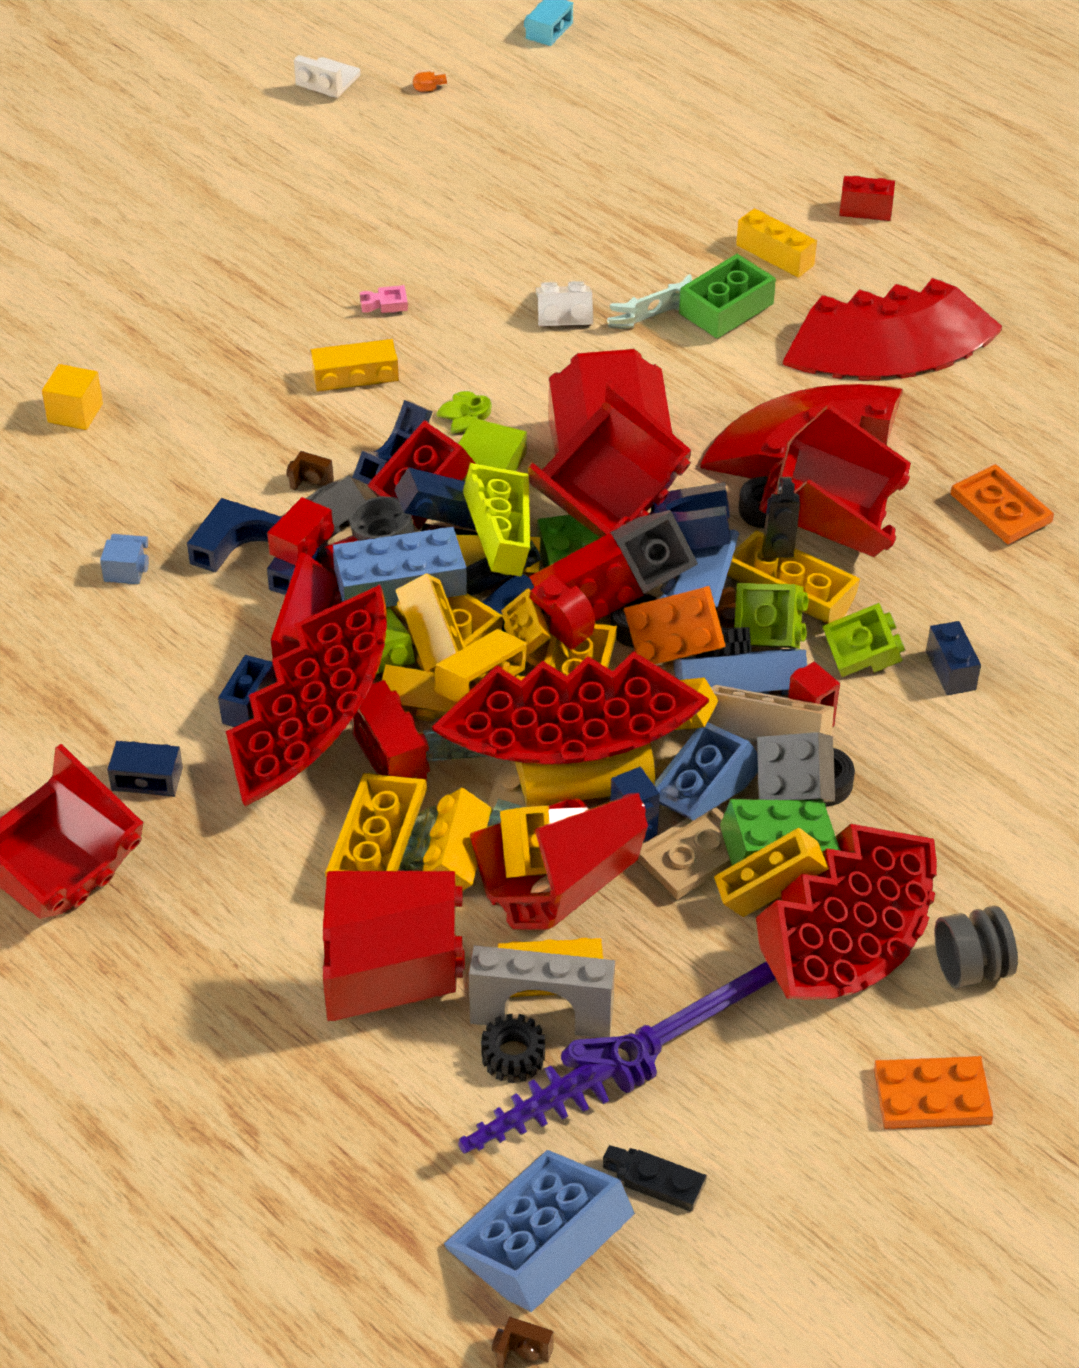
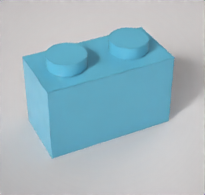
M543 0L524 20L526 39L552 46L573 24V2L567 0Z

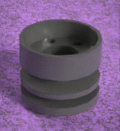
M382 496L362 502L352 511L349 518L352 536L359 541L414 533L412 515L403 512L398 498Z
M994 905L986 907L984 910L975 909L970 913L969 918L966 914L957 913L939 917L936 920L934 938L937 957L941 970L951 987L959 989L979 984L982 981V977L988 981H995L999 977L1008 978L1016 973L1018 966L1016 940L1011 924L1000 907Z

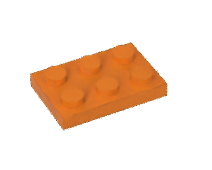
M997 464L951 487L950 494L1008 545L1053 522L1054 513Z
M710 586L624 608L635 652L653 664L726 647Z
M981 1056L875 1060L874 1073L884 1129L992 1125L994 1116Z

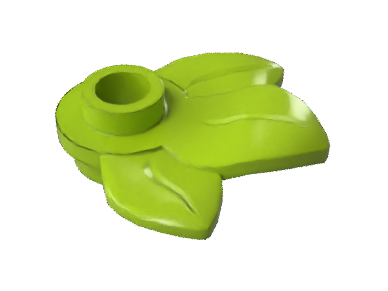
M461 391L453 394V401L444 403L436 413L437 417L452 419L451 433L455 434L465 431L473 418L480 420L488 418L491 414L492 404L487 396L475 395L470 391Z

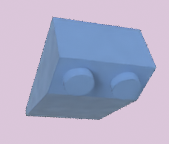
M707 722L705 727L697 728L655 781V787L660 793L659 804L694 821L748 786L758 773V753L749 741Z

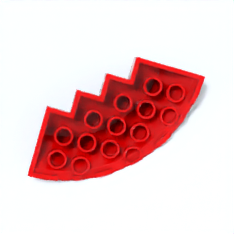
M931 278L921 292L895 284L884 298L861 289L855 293L848 303L822 295L808 312L783 359L782 365L811 374H816V371L833 373L832 378L842 379V375L858 376V380L877 381L880 380L881 376L897 375L901 379L915 377L917 372L932 368L936 372L953 366L954 361L957 359L971 357L974 350L980 347L984 348L993 341L1002 331V325L958 287Z
M840 384L799 390L776 397L754 407L730 423L708 448L700 468L750 479L769 476V472L775 462H780L784 459L788 447L787 444L792 436L827 405L832 406L887 445L903 389L882 385Z
M380 585L295 623L300 646L273 658L272 663L277 682L249 695L254 719L225 731L242 803L245 807L274 792L310 766L331 746L360 708L372 686L385 646L387 615L384 594Z
M634 651L613 671L587 656L567 676L543 660L522 680L496 665L432 726V731L457 745L498 759L533 764L580 763L626 753L659 739L691 719L709 703V698Z
M849 824L836 835L840 850L826 848L822 852L828 870L817 876L801 874L781 891L782 900H776L756 917L760 950L787 999L822 1000L854 994L873 986L903 963L928 925L930 917L927 916L929 906L934 902L935 892L932 889L933 878L937 876V858L933 838Z

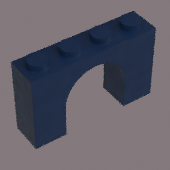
M725 482L669 491L670 494L659 506L654 504L651 507L650 515L668 510L672 512L691 550L731 544L728 523L730 508Z
M221 498L187 542L190 565L216 573L230 553L240 545L255 541L268 542L267 532L282 517ZM325 540L312 556L319 564L321 563L320 557L327 554L325 547L328 546V540ZM275 557L267 567L269 590L286 595L295 565Z

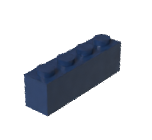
M408 467L394 489L404 513L476 530L463 494L465 481Z

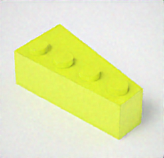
M470 463L463 494L490 569L493 572H499L504 575L522 576L530 550L529 474Z

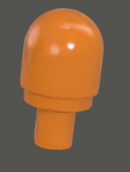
M431 71L417 73L412 81L413 87L419 92L433 91V89H437L436 85L447 84L446 74L435 75Z

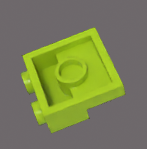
M737 583L734 628H750L751 646L800 649V642H804L807 635L806 625L801 623L802 611H806L808 608V594L803 592L804 587L796 584Z
M880 603L822 626L842 677L869 666L872 667L875 673L903 661L900 653L906 651L899 634L893 636L892 630L897 629L891 613L884 614Z

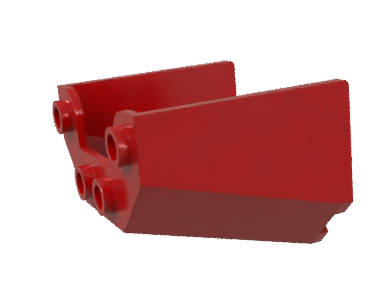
M635 349L577 353L570 359L571 363L560 373H553L549 377L548 421L555 455L605 402L606 384L610 380L672 433L662 369L656 364L652 365L643 359L641 353Z
M610 380L606 384L605 402L551 461L542 470L534 463L528 467L529 483L601 538L636 518L650 515L647 511L654 504L659 506L670 494L668 491L669 487L677 476L682 475L690 466L691 449Z
M827 405L792 436L787 444L788 447L784 459L780 462H775L771 468L759 510L766 514L768 498L771 497V494H777L779 477H791L792 482L795 484L794 494H799L800 501L797 527L875 557L883 550H889L896 541L895 527L887 525L881 529V526L887 514L885 508L888 497L897 490L901 491L909 482L910 476L908 474L911 462L835 408Z
M59 744L55 747L53 772L48 782L0 818V888L39 919L63 914L72 906L77 908L88 899L93 889L97 886L102 888L112 880L115 875L114 872L142 841L141 835L144 822L64 745Z
M639 793L626 794L620 799L591 809L578 798L566 799L549 805V809L583 808L584 811L535 829L547 873L544 875L506 878L501 822L470 833L486 896L492 905L500 904L507 913L506 922L513 930L553 928L638 860L648 827L645 817L646 809ZM547 875L551 891L531 893L532 886L539 879Z
M455 871L327 872L323 916V987L327 1021L341 1020L456 992L458 978H463V970H465V949H463V936H456L455 914L456 907L463 906V885H456Z

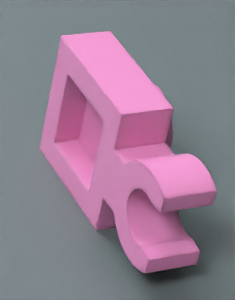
M405 285L378 288V293L371 291L360 292L362 312H372L377 308L381 309V313L408 311Z

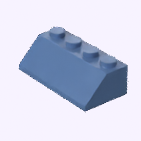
M735 529L730 530L731 544L691 550L698 565L664 582L660 589L663 592L660 598L710 586L715 608H717L739 532Z
M796 648L756 651L717 657H686L673 660L675 676L679 680L705 677L710 687L720 685L768 695L769 691L781 690V695H788L790 676L798 668L807 666L806 650Z

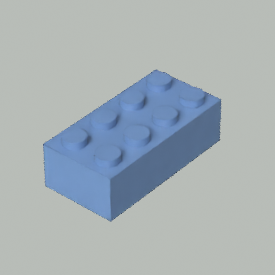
M454 527L333 545L334 572L342 602L380 585L383 590L386 607L396 606L399 599L395 590L426 573L441 581L447 598L467 595L466 565Z

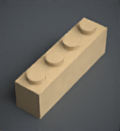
M720 685L711 687L718 699V703L708 722L749 742H757V737L813 732L832 735L834 707Z

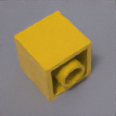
M58 364L42 389L48 423L87 430L103 405L98 371Z

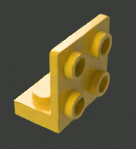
M527 588L503 608L501 612L505 621L504 628L506 632L527 642L526 661L536 667L542 660L545 661L551 637L542 610L529 598L530 589Z

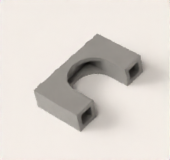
M474 945L469 970L470 1024L487 1025L491 1022L495 1025V1018L499 1016L505 1021L511 995L525 990H543L563 997L572 1005L575 1011V1035L598 1038L610 1037L614 1005L615 960Z

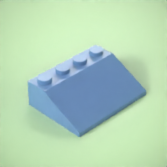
M546 1150L448 1239L444 1245L448 1251L506 1300L532 1312L615 1232L621 1229L635 1213L621 1180Z

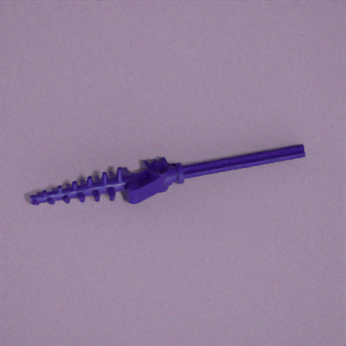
M767 961L654 1026L643 1025L636 1029L635 1034L629 1033L616 1037L574 1040L562 1051L561 1060L565 1066L576 1069L560 1077L551 1065L545 1068L550 1085L542 1089L534 1079L529 1081L528 1085L532 1096L523 1101L517 1093L512 1095L511 1099L514 1107L505 1113L498 1107L494 1110L496 1119L486 1125L483 1121L476 1124L477 1131L467 1137L464 1135L459 1138L458 1145L460 1150L464 1154L474 1149L480 1151L485 1148V1143L495 1138L499 1143H502L506 1140L504 1133L514 1128L520 1135H523L527 1132L524 1123L533 1118L542 1128L548 1124L544 1112L552 1108L563 1120L568 1117L563 1103L569 1099H572L581 1111L585 1112L589 1107L583 1092L591 1089L604 1105L609 1102L602 1082L613 1077L618 1087L625 1093L633 1091L634 1085L641 1086L645 1080H652L657 1075L655 1060L662 1050V1045L776 980ZM618 1049L626 1051L629 1061H625L620 1057Z

